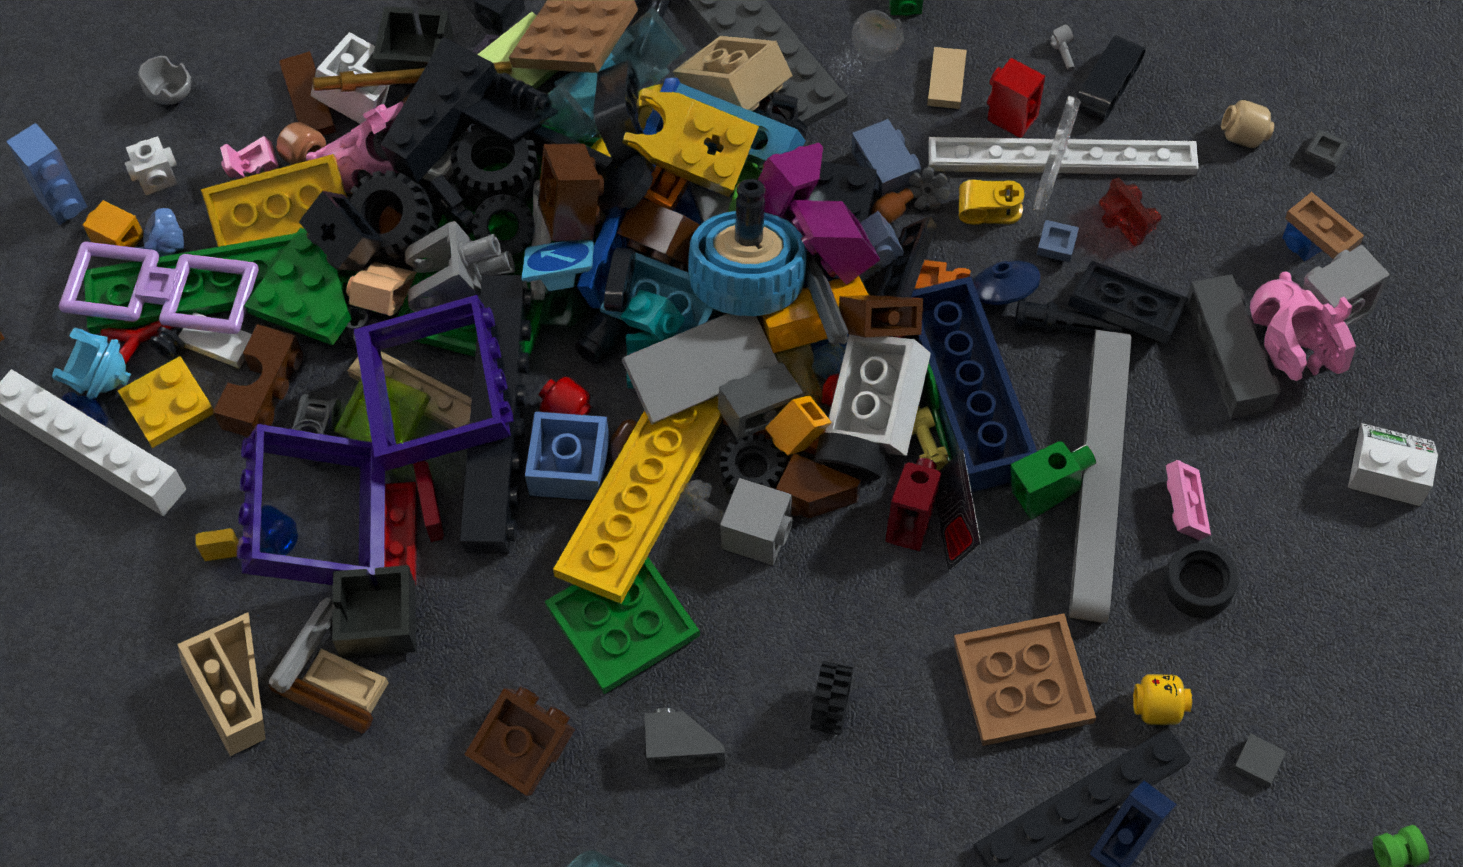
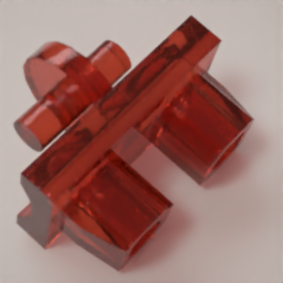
M1119 177L1110 182L1108 192L1099 201L1101 207L1106 211L1102 217V223L1107 228L1118 226L1130 242L1137 246L1142 244L1149 232L1156 229L1162 216L1156 208L1150 207L1146 209L1140 203L1142 199L1140 189L1135 184L1125 185Z

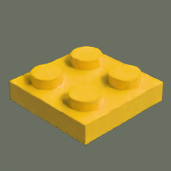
M181 356L117 390L152 448L213 415L214 409Z

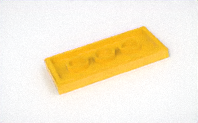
M335 154L201 189L218 247L297 233L300 227L303 228L299 223L300 219L322 191L342 194L347 198Z

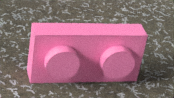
M1179 460L1167 464V489L1172 499L1174 510L1172 518L1177 531L1197 540L1210 536L1211 532L1199 470Z

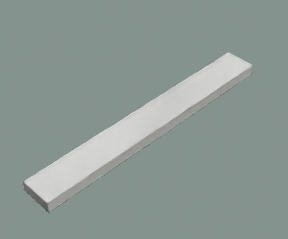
M929 137L928 142L929 167L933 168L934 171L1197 175L1199 169L1196 141Z

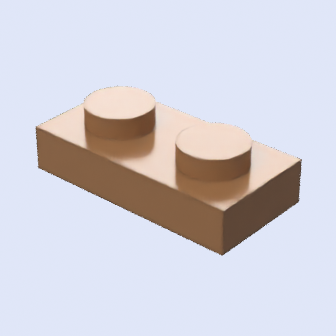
M1313 192L1309 193L1288 210L1285 217L1288 222L1332 259L1344 250L1352 251L1362 242L1364 237L1360 231Z

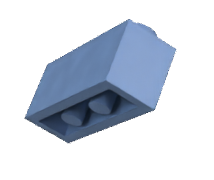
M36 123L6 141L38 201L59 225L77 216L79 212L87 208L58 148Z

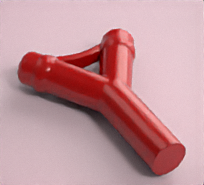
M158 320L137 330L120 328L102 329L100 335L107 336L109 342L112 339L125 342L119 352L123 355L125 364H127L142 342L150 339L152 336H158L157 329L159 327H165L169 330L174 329V327L164 326Z

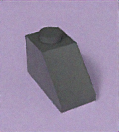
M659 708L654 710L653 713L645 714L646 757L649 771L726 766L724 745L684 711L676 712L672 708Z

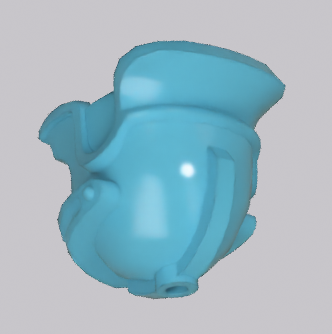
M73 328L69 336L77 339L64 370L54 368L52 378L69 385L80 394L88 391L86 397L90 400L97 398L100 392L106 393L115 389L119 384L126 386L131 374L126 372V364L123 355L119 352L120 344L118 340L112 339L109 344L107 336L94 335L82 329Z

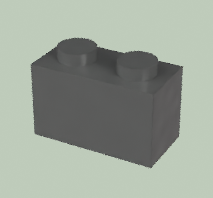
M781 362L771 367H763L756 373L740 379H732L719 386L717 409L736 438L741 439L765 429L792 399L803 397V391L784 363Z

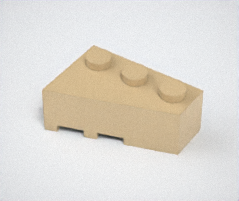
M249 612L177 644L181 664L229 755L232 756L265 740Z

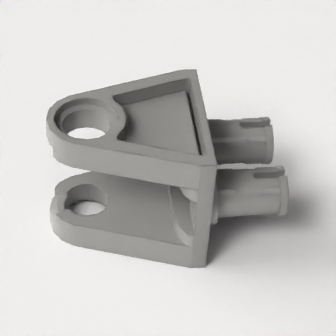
M455 221L447 223L411 244L405 250V261L413 267L414 272L439 271L408 290V306L412 311L418 312L477 295L480 299L482 275L514 273L515 263L511 253L509 254V251L501 253L499 241L494 234L472 241Z

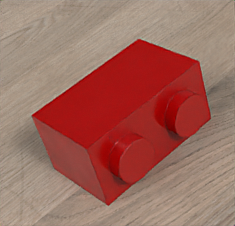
M1010 58L1003 68L998 67L994 71L989 83L992 86V91L987 100V105L989 106L987 120L1022 138L1039 116L1045 75L1013 58Z

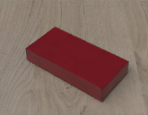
M424 460L413 463L429 539L431 542L443 540L444 532L428 462Z

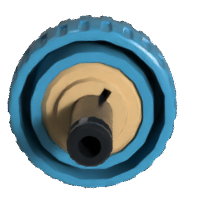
M746 179L738 184L736 211L722 213L704 221L694 231L689 247V283L695 295L706 305L718 311L738 316H760L786 308L802 292L806 275L807 248L801 240L802 234L787 220L764 212L766 189L762 182L755 179Z

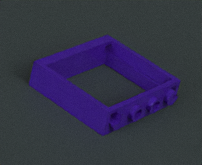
M477 295L354 329L374 458L386 471L511 436L509 423L513 422V414L509 402L504 401L502 392L507 390V382L503 370L498 369L496 360L501 358V351L496 337L492 338L490 329L495 326V320L491 308H485ZM475 324L493 418L396 444L381 350Z
M257 424L249 438L244 437L241 448V457L246 459V469L242 471L240 478V491L245 492V502L241 504L238 515V523L243 525V536L240 537L237 546V558L242 559V574L333 585V571L367 569L374 587H376L378 582L375 577V568L384 567L385 469L374 458L372 442ZM263 453L360 468L359 566L260 552Z

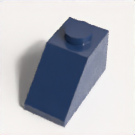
M1143 781L1129 794L1089 854L1106 867H1131L1157 834L1177 804L1146 781Z

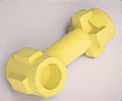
M918 406L912 435L916 434L924 451V454L920 455L919 458L933 460L937 464V470L939 471L948 463V453L944 446L937 447L929 428L935 426V422L928 406L924 408Z

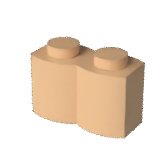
M374 262L349 279L346 294L350 297L349 305L392 316L402 306L417 272Z

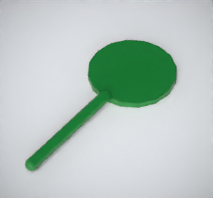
M928 364L923 391L932 412L941 447H945L948 453L947 461L949 462L952 456L938 411V389L932 368Z

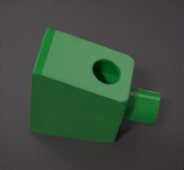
M1058 441L1012 463V493L1029 519L1033 520L1079 491L1081 488L1082 471L1096 464L1095 456L1087 445L1070 452L1064 442Z

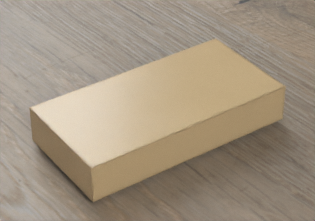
M934 47L927 106L960 109L967 50Z
M324 649L319 651L302 680L370 713L388 685L387 678Z

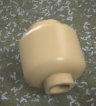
M1240 100L1235 105H1230L1226 109L1222 118L1221 129L1225 131V137L1228 141L1248 148H1256L1263 140L1268 141L1274 131V122L1271 121V113L1267 107L1246 100Z

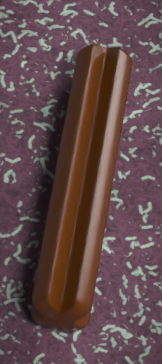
M298 678L295 679L290 689L284 693L278 692L268 684L271 691L360 733L367 732L372 724L373 717L370 712Z

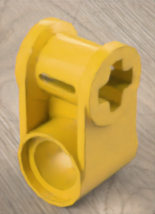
M974 179L965 181L959 187V219L966 224L972 225L981 223L1014 224L1022 217L1023 207L1021 203L1024 200V189L1019 183L1010 180L981 181ZM1008 189L1010 190V196H1006ZM1007 209H1010V215H1006Z

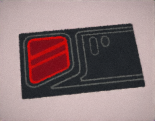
M963 449L939 470L941 477L936 505L948 571L981 544Z

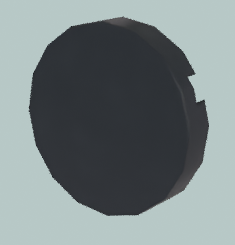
M635 155L625 160L605 181L603 195L598 196L597 205L599 209L609 218L621 216L622 214L619 211L626 207L630 210L635 207L645 196L653 182V176L650 172L655 171L654 165L643 155Z

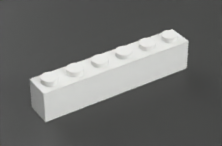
M11 369L0 381V415L155 512L164 516L185 492L186 487L176 469Z

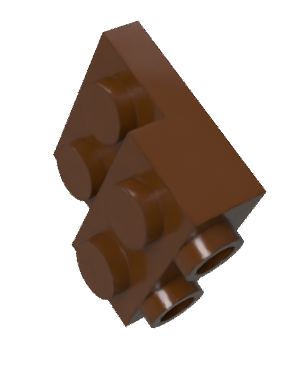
M519 686L517 691L508 688L502 690L464 755L526 796H531L550 763L558 760L575 728L567 724L570 717L566 713L553 706H550L548 711L536 704L539 700L536 694Z

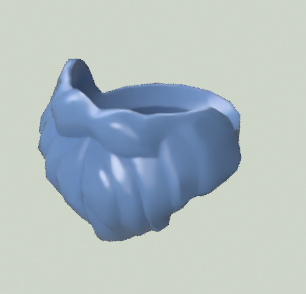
M159 208L152 213L143 233L144 246L135 248L155 250L158 252L159 257L174 255L178 251H183V231L179 228L176 217L171 209Z

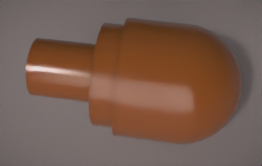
M904 188L898 194L895 192L886 193L872 205L871 215L879 211L886 221L891 224L903 215V212L906 211L905 204L911 201L914 195L908 188Z

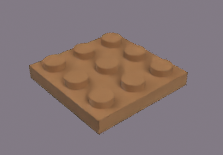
M547 0L509 56L512 67L598 73L638 9L635 0Z
M1064 613L954 635L955 649L982 746L1095 722V712Z

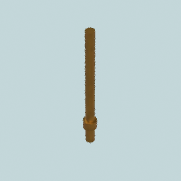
M510 61L493 63L497 73L505 72L509 75L512 74ZM425 68L354 74L353 71L339 72L338 76L312 78L314 91L340 89L341 92L355 91L358 87L416 83Z

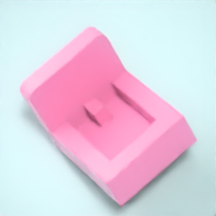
M265 136L238 152L228 144L220 147L223 156L222 167L231 178H245L244 170L254 174L256 173L257 166L263 167L265 172L279 167L273 144Z

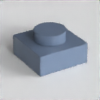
M1045 220L1037 255L1070 263L1079 227Z

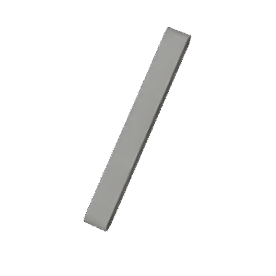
M1095 330L1093 337L1083 446L1087 445L1095 456L1096 464L1082 471L1069 604V618L1107 623L1110 613L1131 349V334Z

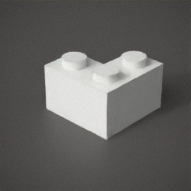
M349 32L316 69L315 77L338 76L339 72L353 71L354 74L373 73L374 63L372 57L375 46ZM390 85L358 87L355 91L341 92L340 89L314 91L312 86L310 96L361 124L367 120L363 116L364 113L381 104H385Z

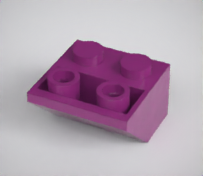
M820 143L805 147L799 146L783 154H773L764 162L763 170L758 178V181L762 182L766 189L764 212L781 217L793 224L792 219L796 216L790 204L795 200H808L819 180L823 146Z
M795 200L790 204L796 216L792 219V222L802 234L801 240L813 256L817 253L822 258L820 260L822 266L832 278L838 275L847 285L880 261L861 223L842 201Z

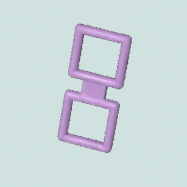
M83 242L76 255L59 303V309L61 312L134 322L139 319L144 303L160 304L163 307L159 321L164 326L237 334L241 329L246 313L244 305L251 297L259 267L254 262L182 254L178 259L175 269L157 267L159 254L155 250ZM91 256L143 262L128 307L76 301ZM190 268L242 275L229 320L176 313Z

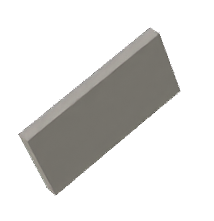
M725 314L622 358V363L651 425L717 397L719 386L732 379H740L756 373L763 367L779 364L757 317Z

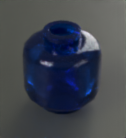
M272 505L261 506L260 552L287 555L293 550L298 540L296 522L291 516Z

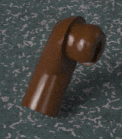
M633 419L622 421L611 436L609 446L612 466L635 428L637 421Z

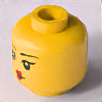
M1145 675L1141 683L1134 686V713L1141 715L1142 720L1149 725H1178L1183 719L1184 712H1191V689H1184L1183 682L1177 675Z

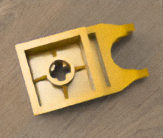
M643 88L640 99L648 103L652 109L660 114L663 120V128L653 135L626 132L622 143L637 150L649 162L665 169L666 172L729 197L735 188L759 126L677 92H657ZM714 143L720 152L716 151L714 155H710L707 153L708 147L704 144Z

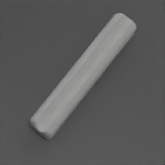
M325 598L319 603L270 677L269 685L278 692L284 693L290 689L333 623V609L336 608L332 599Z

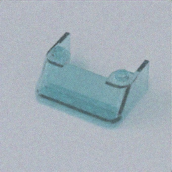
M652 8L624 31L600 70L629 59L638 75L640 87L650 79L656 84L670 72L666 66L682 55L687 49L656 10ZM574 72L548 93L549 99L552 101L551 106L559 111L545 122L575 141L581 138L585 143L599 132L593 116L597 73Z

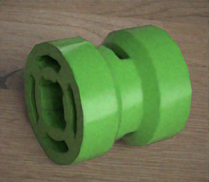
M1415 825L1403 827L1395 835L1384 833L1373 838V850L1380 867H1404L1409 864L1417 867L1429 862L1427 843L1421 831Z

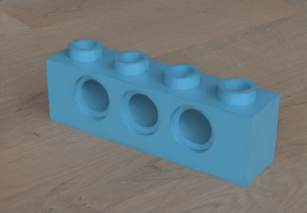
M682 83L679 84L676 90L677 93L759 126L744 165H746L747 161L757 164V169L762 171L764 162L771 155L792 151L799 146H803L806 141L800 132L793 127ZM768 139L764 148L755 150L756 145L761 140ZM711 142L704 144L708 147V151L714 153L718 151L716 144Z

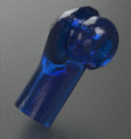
M68 392L61 397V400L104 426L107 424L108 417L94 398L90 400L88 397L78 396L74 392Z

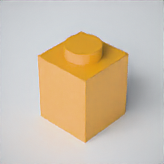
M104 200L95 210L88 214L86 221L83 223V227L93 243L135 247L143 237V230L135 215Z
M809 395L792 399L765 429L772 436L774 445L779 450L785 452L786 455L805 451L832 422Z

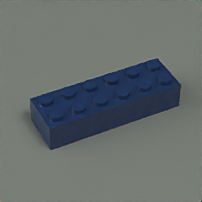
M970 276L916 289L913 291L911 298L923 299L921 335H909L910 339H915L931 353L929 364L938 389V411L951 455L954 457L962 449L964 450L971 492L1011 483V464L1037 452L972 278Z

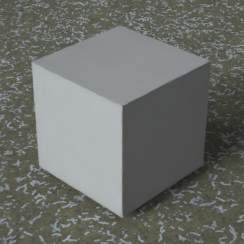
M739 478L720 524L722 549L774 565L780 547L785 545L792 526V494Z

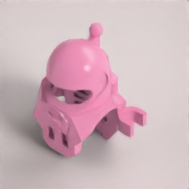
M401 101L388 109L385 104H381L364 113L363 116L367 119L366 121L316 152H309L306 155V161L335 154L346 193H352L350 190L354 185L358 188L360 187L357 179L360 170H366L372 176V173L377 171L383 174L386 173V170L399 173L392 168L389 161L382 159L376 153L373 139L380 131L384 134L388 133L405 101Z
M1289 272L1280 273L1279 279L1268 281L1256 290L1250 301V312L1254 323L1267 326L1264 346L1276 369L1284 371L1291 380L1295 381L1302 379V372L1305 366L1309 368L1313 375H1317L1323 365L1336 374L1349 370L1356 345L1348 326L1344 322L1352 310V305L1345 296L1340 298L1339 304L1335 308L1329 303L1321 304L1312 291L1304 290L1299 284L1293 282ZM1301 347L1314 351L1308 358V361H1306V353Z

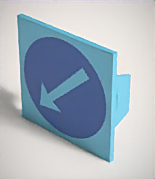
M594 236L593 240H567L526 247L522 281L541 280L549 291L574 287L575 274L588 272L592 269Z

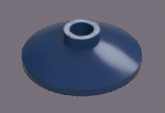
M1002 261L981 271L974 278L973 283L980 302L991 305H1003L1019 301L1032 294L1038 288L1041 276L1038 268L1029 262Z

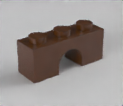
M258 324L243 351V355L250 371L260 373L261 376L256 382L247 386L227 383L213 410V414L221 429L246 437L251 435L257 424L272 425L275 414L274 410L279 400L285 398L289 388V379L293 371L299 369L303 360V351L300 348L296 335Z

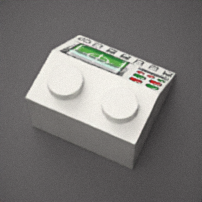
M1361 423L1348 488L1421 506L1433 487L1438 458L1434 441Z

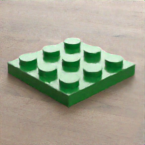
M648 556L622 604L574 584L545 601L546 608L603 694H606L700 637V630Z

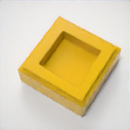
M229 528L196 534V547L204 561L237 557L239 540L233 529Z

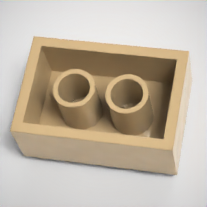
M719 36L673 71L680 83L750 111L755 110L759 106V101L767 95L778 92L783 87V83L793 76L777 41Z

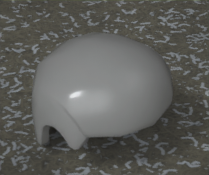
M158 56L150 58L140 65L138 72L139 81L144 95L149 100L158 104L173 105L181 102L189 94L192 79L182 63L176 66L169 61L168 57Z

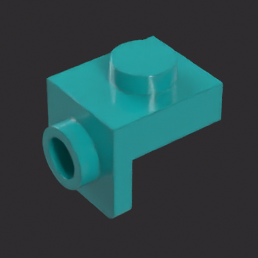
M641 289L632 298L628 307L620 316L627 325L650 332L658 342L673 337L685 321L684 316L667 297Z

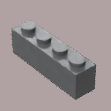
M1232 274L1192 282L1187 296L1189 298L1187 305L1230 419L1271 411L1277 396L1280 394V385L1277 377L1271 375L1267 365L1268 354L1264 345L1259 344L1256 337V323H1254L1252 316L1247 314L1242 288L1240 286L1237 287Z

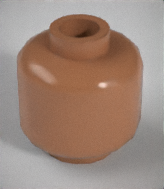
M294 122L287 125L280 132L276 148L279 156L285 162L294 165L305 162L306 155L309 152H316L327 144L319 131L305 123Z

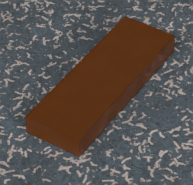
M310 51L279 60L298 122L311 126L323 136L336 132L328 105L310 96L313 86L312 78H315L316 73Z

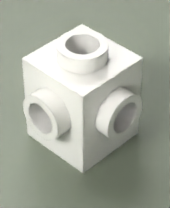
M158 136L126 147L130 157V161L125 162L127 171L132 181L139 180L145 195L177 185L172 171V167L177 166L171 148L163 149Z

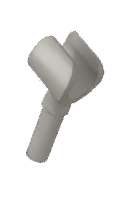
M1062 25L1054 29L1050 43L1054 49H1059L1067 70L1071 71L1075 66L1067 44L1071 43L1074 38L1070 27Z

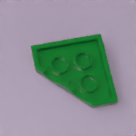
M300 227L244 307L248 314L334 345L352 319L345 300L339 270L327 262V255L323 250L307 238V231Z

